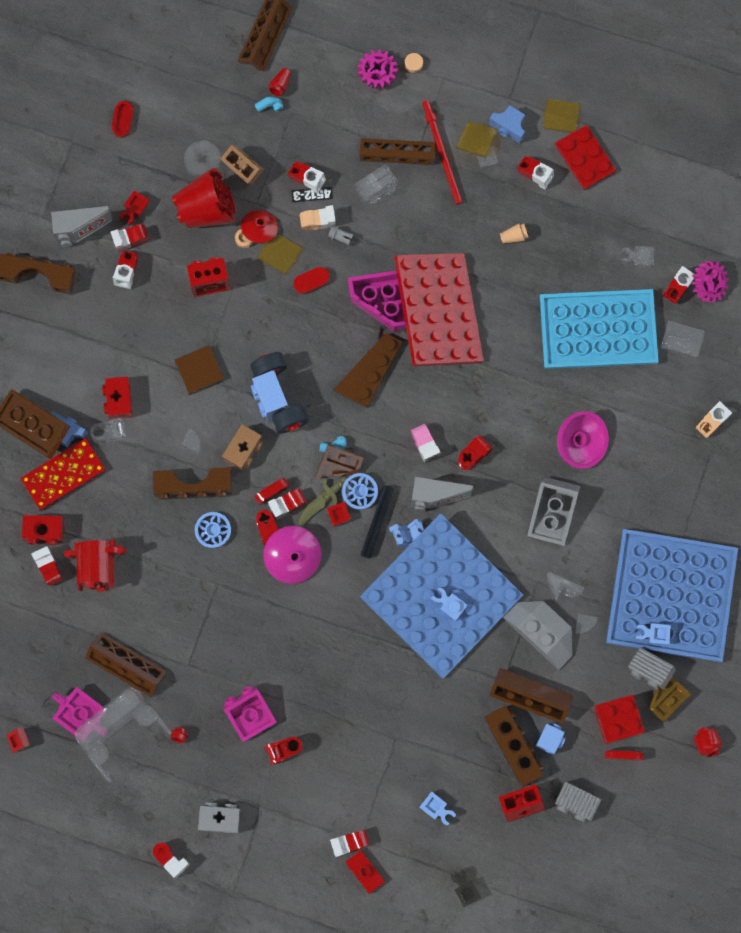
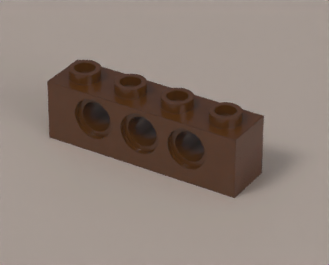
M505 705L486 715L484 719L522 788L542 777L544 768L539 760L535 761L532 755L535 752L530 743L526 744L523 738L525 733L520 725L516 726L513 720L516 718L511 708L507 709ZM502 723H508L511 726L509 733L501 731L500 726ZM516 740L520 743L518 751L510 748L511 741ZM521 758L529 760L530 766L528 768L520 766L519 760Z

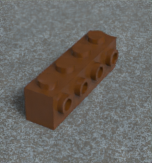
M499 668L489 695L561 724L565 721L573 695Z

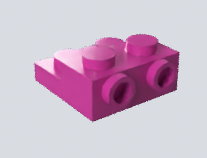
M256 686L244 688L240 696L236 698L231 696L222 705L242 742L277 723Z

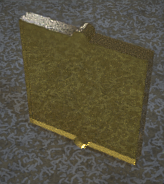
M547 99L546 111L543 112L545 116L543 129L569 133L575 132L576 124L579 120V103Z
M468 121L457 149L468 152L470 155L475 154L486 158L497 130L486 127L484 124L479 125Z
M277 234L273 240L264 243V248L258 259L287 274L292 264L296 263L295 259L302 248Z

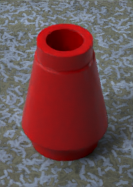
M282 68L270 81L268 90L271 94L279 97L285 93L291 75L288 69Z

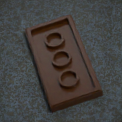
M13 389L9 391L0 406V427L47 458L52 459L71 426Z

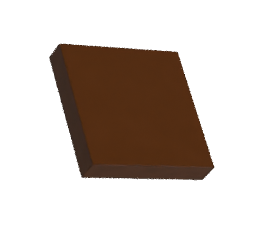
M209 345L174 360L189 395L224 380Z

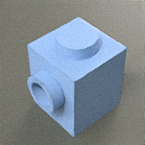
M554 723L546 724L535 747L554 755L557 748H562L566 739L563 737L562 727Z

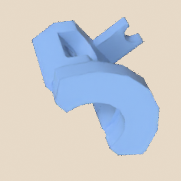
M415 519L412 523L405 526H398L396 524L389 528L399 548H407L424 530L421 519Z

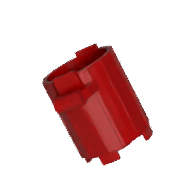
M110 539V541L74 542V550H66L64 556L69 559L77 558L78 591H83V587L97 590V592H106V587L108 586L114 589V555H126L127 549L117 546V541Z

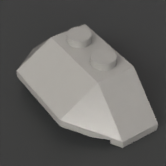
M544 601L516 602L502 617L558 670L572 657V627Z

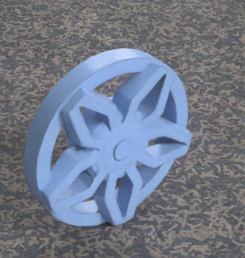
M353 474L345 480L342 486L344 501L354 509L370 507L378 495L376 482L367 474ZM360 476L361 478L358 480V484L356 481L351 480L354 477ZM365 477V484H361V481ZM368 480L372 483L374 488L366 487L368 485ZM348 482L353 483L354 487L352 488ZM346 486L349 490H352L347 495L345 493ZM368 490L373 491L374 493L368 494ZM352 494L354 497L348 500L347 498ZM366 496H373L372 500L367 504ZM356 498H357V503H358L359 506H356V505L352 504L351 502H352V501H355ZM362 498H363V500H364L363 506H362V504H361V502H360V499H362Z
M209 512L202 515L196 522L195 535L203 546L218 548L229 540L231 526L224 515L217 512ZM212 516L210 523L203 520L206 517ZM220 518H222L227 525H219ZM200 523H204V524H207V525H206V527L204 528ZM198 527L205 531L202 532L200 537L198 534ZM221 528H226L228 530L222 532ZM227 533L226 538L222 541L220 534L224 535ZM207 534L208 538L202 540L204 535ZM216 537L219 538V543H218V544H217V542L215 541V538H216ZM210 538H212V542L214 543V545L207 544L205 542L209 541Z

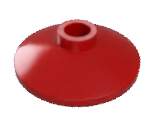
M255 210L243 217L241 231L251 242L263 244L270 242L276 237L278 223L270 213Z

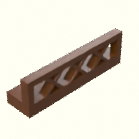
M285 0L264 1L239 56V63L251 64L258 71L265 70L292 10V6Z
M361 138L360 161L434 165L435 142ZM364 144H373L376 149L364 148ZM386 145H391L395 150L382 148ZM404 146H409L413 151L401 149ZM423 147H431V152L419 150Z
M100 633L92 642L85 657L88 661L151 698L167 673L163 668L103 633ZM100 641H103L106 644H108L109 647H103L98 643ZM116 652H122L125 654V657L116 655ZM132 662H139L142 667H137ZM149 672H156L157 674H159L158 678H155L154 676L150 675Z

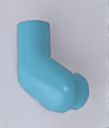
M266 97L257 102L255 107L258 112L267 107H273L275 111H280L283 109V104L280 98Z
M339 436L332 444L345 449L347 439L344 436ZM321 442L319 451L324 452L328 443Z

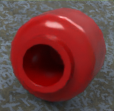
M708 727L700 728L697 731L698 734L694 737V743L699 754L707 758L719 754L723 743L717 730L709 729Z

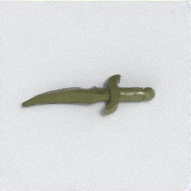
M342 477L341 481L336 482L331 488L327 487V480L324 479L322 486L325 491L307 505L299 519V527H302L310 517L324 508L329 499L332 498L333 506L337 504L335 494L342 488L347 477Z

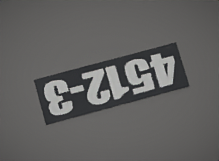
M332 187L321 188L318 194L311 189L291 190L292 203L333 199Z

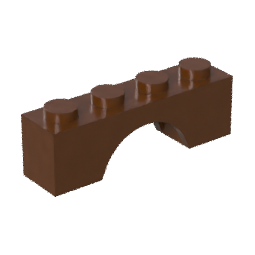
M0 253V281L17 284L23 276L30 273H39L49 279L50 286L54 292L72 294L76 272L71 265L61 264L60 266L55 265L54 262L49 260L40 262L29 256L20 258L14 253Z
M230 467L211 468L207 477L197 484L181 482L176 478L172 470L153 471V492L159 500H168L172 496H178V499H188L189 496L197 495V498H208V495L227 497L228 494H232Z

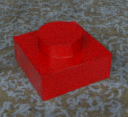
M345 502L326 508L333 527L351 521Z
M23 727L17 728L6 735L13 753L30 746Z

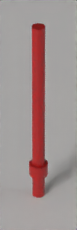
M425 100L422 102L426 114V123L430 126L455 204L460 205L463 201L436 123L437 117L432 111L429 100Z

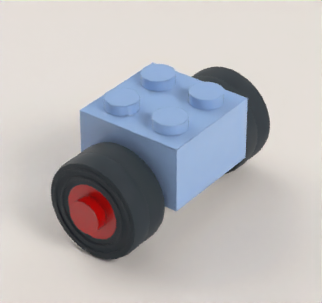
M267 353L253 361L250 366L255 378H252L253 385H251V391L255 401H260L258 408L262 418L266 417L268 422L273 421L279 434L297 431L300 427L307 424L309 417L304 406L298 405L288 408L276 375L287 368L282 353Z

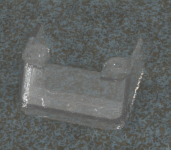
M134 687L125 689L81 724L75 731L77 742L109 783L112 781V778L102 766V763L107 760L109 755L108 749L103 742L129 721L135 718L140 725L148 726L157 720L168 735L172 733L141 692Z

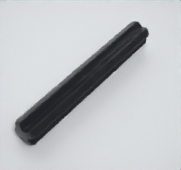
M385 485L361 552V556L364 558H371L394 488Z

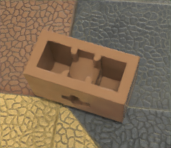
M231 145L220 158L248 184H253L264 171L258 163L237 145Z
M241 424L222 455L223 461L242 472L245 467L248 469L253 461L251 457L254 452H259L263 445V442H261L262 436ZM246 445L248 451L244 450L241 452L240 447L244 448Z

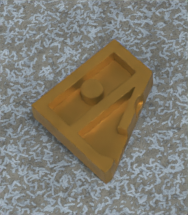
M672 677L664 690L661 688L655 689L649 710L665 723L691 696V693Z

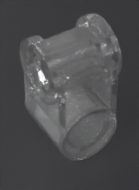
M116 418L94 424L90 429L92 440L97 444L127 439L129 436L124 427L125 419ZM102 430L105 433L102 437H95V432Z

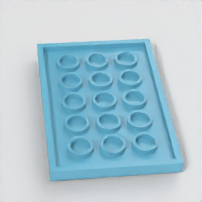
M653 289L540 294L544 369L658 364Z

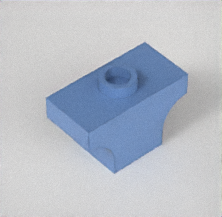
M509 105L503 113L493 112L489 119V125L497 129L502 136L510 137L520 144L525 134L521 127L525 114Z
M52 411L51 414L71 426L61 445L68 448L74 440L86 438L88 434L86 429L77 425L76 420L69 416L64 418Z

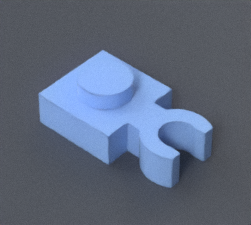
M438 588L437 590L441 593V597L437 599L435 596H431V599L436 603H442L439 609L456 621L467 604L453 593L447 597L445 590Z
M651 623L650 629H647L644 625L636 626V629H641L644 632L643 636H636V640L649 638V644L669 645L671 625Z
M433 792L428 795L419 807L434 820L439 815L442 823L447 826L450 823L445 820V816L447 814L452 815V817L456 816L453 811H446L444 809L447 803Z

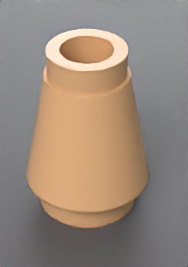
M518 223L500 233L503 244L521 242L529 238L525 224L520 225Z

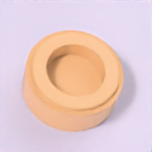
M411 53L405 58V68L409 72L416 73L422 69L423 58L419 54Z
M241 229L236 232L235 241L239 247L248 248L253 244L243 235Z

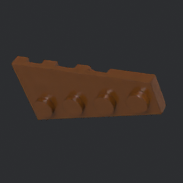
M385 333L333 391L368 408L400 349L402 341Z

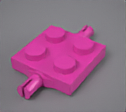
M78 687L66 698L57 691L54 693L57 697L52 695L51 698L60 704L59 710L52 719L84 742L89 734L94 731L103 737L109 732V730L100 725L102 717L108 710Z

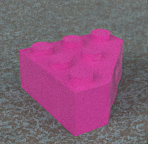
M396 270L348 278L351 303L393 332L406 331Z

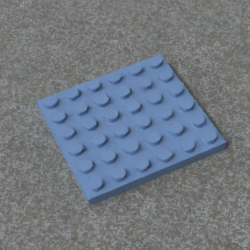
M440 513L359 597L444 679L523 594ZM438 588L444 589L447 597L453 593L467 604L456 621L439 609L442 603H436L431 599V596H435L437 599L441 597V593L437 590Z
M623 529L606 644L636 649L641 647L647 651L722 663L738 548ZM651 623L671 625L669 645L649 644V638L636 640V636H643L644 634L643 630L636 629V626L644 625L647 629H650Z

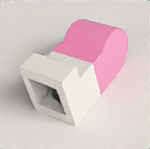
M425 424L410 430L424 463L440 456L441 452Z

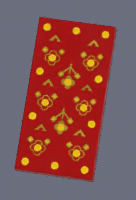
M84 438L20 479L39 510L42 511L106 470L87 439Z

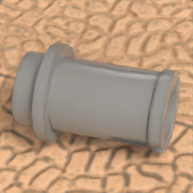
M332 226L328 237H331V240L336 239L349 245L351 242L349 239H352L353 234L338 229V226Z

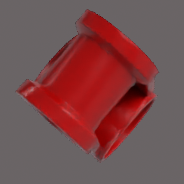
M480 434L477 435L459 454V467L462 470H471L492 451L493 447ZM464 458H465V459L470 458V462H469V461L464 462L463 460H464Z
M261 510L256 515V524L265 547L269 537L279 528L272 513L268 510ZM265 515L266 518H269L267 524L261 521V516Z
M289 737L264 746V750H267L271 760L270 766L300 754L303 750L302 741L297 737ZM291 741L299 743V748L296 751L289 750L288 746Z

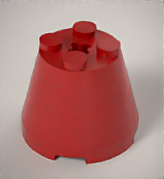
M212 168L207 170L172 196L173 203L178 209L177 218L180 223H185L188 228L222 225L235 221L233 214L237 213L230 188H227L226 184L221 180L223 175L218 169Z

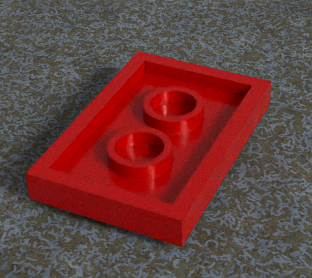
M587 125L555 142V147L583 190L588 189L616 172V169Z

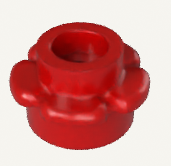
M175 727V729L170 731V739L174 742L185 743L186 738H189V735L186 733L187 730L184 728Z

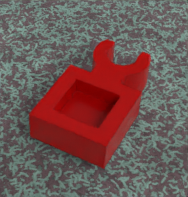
M134 190L124 204L127 210L120 214V220L122 221L126 216L130 217L127 223L131 226L134 223L135 214L140 217L149 205L150 200Z

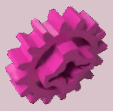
M381 49L378 50V53L371 50V55L365 53V59L360 58V65H358V77H362L361 83L367 82V88L373 85L374 90L377 89V86H380L383 90L385 84L391 86L390 80L395 81V75L397 74V62H393L394 57H388L387 51L381 54ZM368 64L369 69L367 70V72H365V68ZM388 67H389V68H390V72H389V74L387 75L386 70H387Z
M705 261V263H700V268H695L697 274L692 275L695 278L692 285H695L696 288L693 291L698 292L697 298H702V301L716 302V300H721V295H726L724 289L728 288L726 282L729 279L725 278V275L728 272L723 271L724 266L719 265V262Z

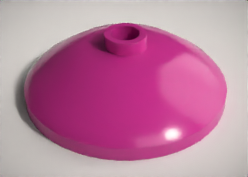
M588 411L575 412L569 415L559 428L557 435L558 451L562 459L572 467L586 469L596 465L603 458L608 448L609 435L604 421L595 413Z
M286 526L280 528L269 537L265 544L263 552L264 563L269 573L277 580L288 584L301 583L309 579L320 565V544L316 537L303 527ZM293 553H297L298 555L297 559L295 560L291 559V555Z

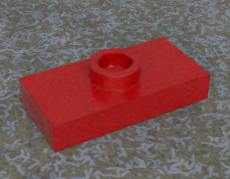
M361 850L345 862L369 894L385 882Z

